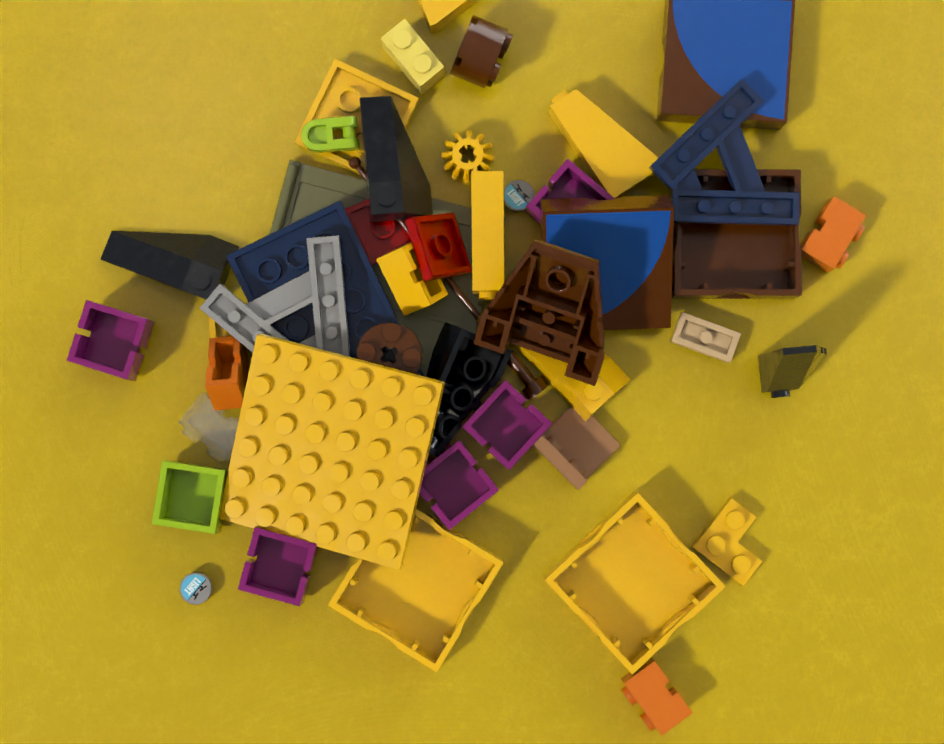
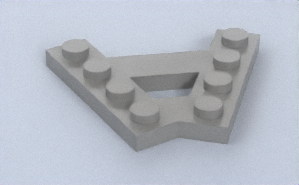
M339 235L307 238L309 271L261 297L245 304L223 284H219L200 307L204 313L253 353L257 334L262 333L288 340L271 324L312 303L315 335L299 344L351 357Z

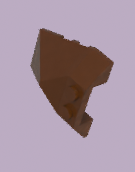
M535 239L480 316L473 344L501 354L505 353L510 343L568 363L564 376L595 386L605 358L600 261Z

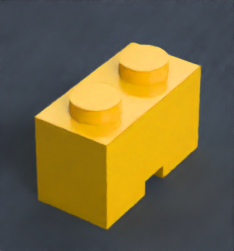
M412 242L400 246L376 259L404 316L430 306L448 295L441 279L423 281Z

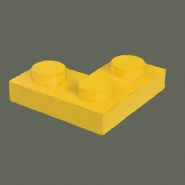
M732 498L727 500L692 546V548L743 587L763 562L738 543L757 517Z

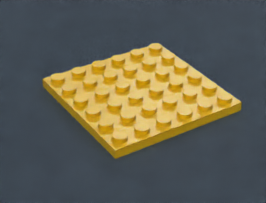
M262 333L257 334L222 497L220 519L253 529L259 527L315 543L317 544L316 547L400 570L406 554L445 382Z

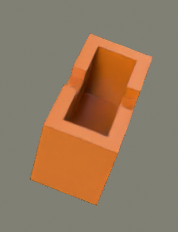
M835 196L827 200L814 221L819 227L817 229L814 228L812 232H808L800 245L802 258L827 273L834 270L835 267L840 269L849 256V252L846 249L850 242H856L865 229L862 222L866 215Z
M233 336L209 338V367L206 370L205 388L214 411L241 408L249 368V358L245 346Z
M652 657L633 675L629 672L621 678L625 685L621 691L632 706L637 702L641 706L644 713L640 717L650 731L657 728L660 734L664 735L693 713L674 687L668 691L665 685L670 681Z

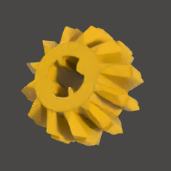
M467 130L466 139H462L461 134L456 132L454 133L456 144L446 140L445 146L450 151L442 152L441 158L450 160L443 165L445 171L455 169L452 173L453 180H457L460 174H464V184H469L471 171H491V168L486 163L494 162V155L487 153L492 149V144L489 142L481 145L484 139L482 133L478 134L474 140L472 139V130ZM464 151L466 154L467 151L473 152L474 161L462 162L461 153Z

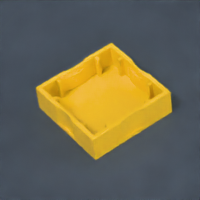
M633 492L543 576L551 588L580 616L632 675L666 644L671 634L680 625L693 618L726 587L700 558L678 539L671 531L669 525L637 492Z
M416 507L402 568L397 570L357 558L328 606L363 628L386 637L399 650L437 673L460 636L462 627L474 607L483 598L504 561L454 529L448 530L444 523Z

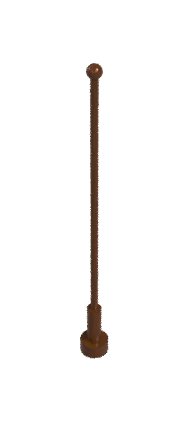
M356 156L351 157L348 162L349 166L352 169H356L367 182L366 171L361 166V160ZM397 220L409 235L405 220ZM451 277L444 278L477 320L480 313ZM512 350L508 365L525 384L526 387L522 392L530 401L548 387L549 384L542 376L535 378Z

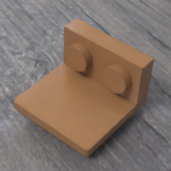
M570 406L538 438L533 446L575 489L579 490L587 482L586 479L619 448L620 444L593 416L585 422Z

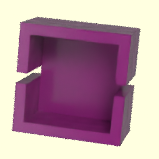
M567 158L549 179L548 185H544L526 206L525 212L541 225V199L589 198L611 200L615 198Z
M86 300L78 327L91 331L90 337L75 333L66 361L126 380L136 381L144 354L138 352L140 347L147 348L155 322Z
M505 380L462 427L482 446L488 442L491 447L487 451L510 470L551 426L552 422L532 404L525 409L522 404L527 399Z
M460 440L425 467L420 494L426 502L432 498L435 499L437 503L431 508L448 530L499 491L482 467L477 471L474 469L473 466L477 461Z
M255 527L247 555L252 557L257 555V559L245 561L238 590L301 606L304 603L311 575L306 574V571L310 572L313 569L319 547H316L317 544Z

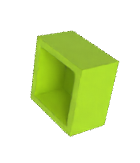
M172 460L162 461L152 524L211 534L221 532L223 520L220 519V512L228 469Z

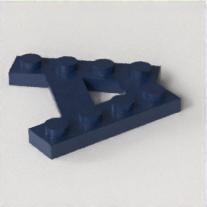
M743 79L737 82L649 167L670 190V199L674 206V223L799 225L800 193L765 191L741 130L740 124L764 102ZM715 148L718 151L733 191L702 190L694 168Z

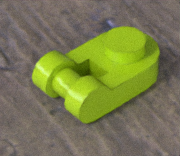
M355 116L315 119L306 123L302 129V141L307 149L312 152L323 153L360 149L359 139L355 135V128H358L357 117ZM342 129L343 139L334 140L333 130Z

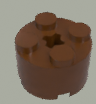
M473 15L450 75L485 88V86L491 87L502 65L496 62L497 58H503L513 35L508 33V29Z
M392 322L382 323L369 329L361 338L356 351L357 359L413 374L418 372L423 358L422 345L414 331L407 326ZM384 347L388 349L395 347L398 353L395 355L397 361L395 363L391 360L384 361Z

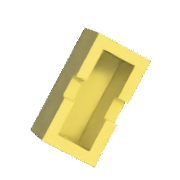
M406 19L402 20L380 38L383 49L395 64L401 68L421 95L445 76L444 65Z

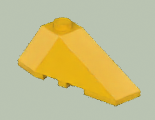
M514 345L585 422L631 380L607 355H605L597 383L593 386L564 376L568 363Z

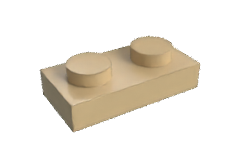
M681 312L670 342L720 361L731 363L741 333Z

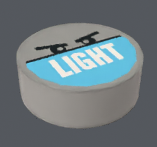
M523 180L511 181L504 189V204L513 212L525 211L526 206L534 198V191L531 185Z
M202 572L188 574L180 584V594L190 604L205 602L213 591L211 579Z

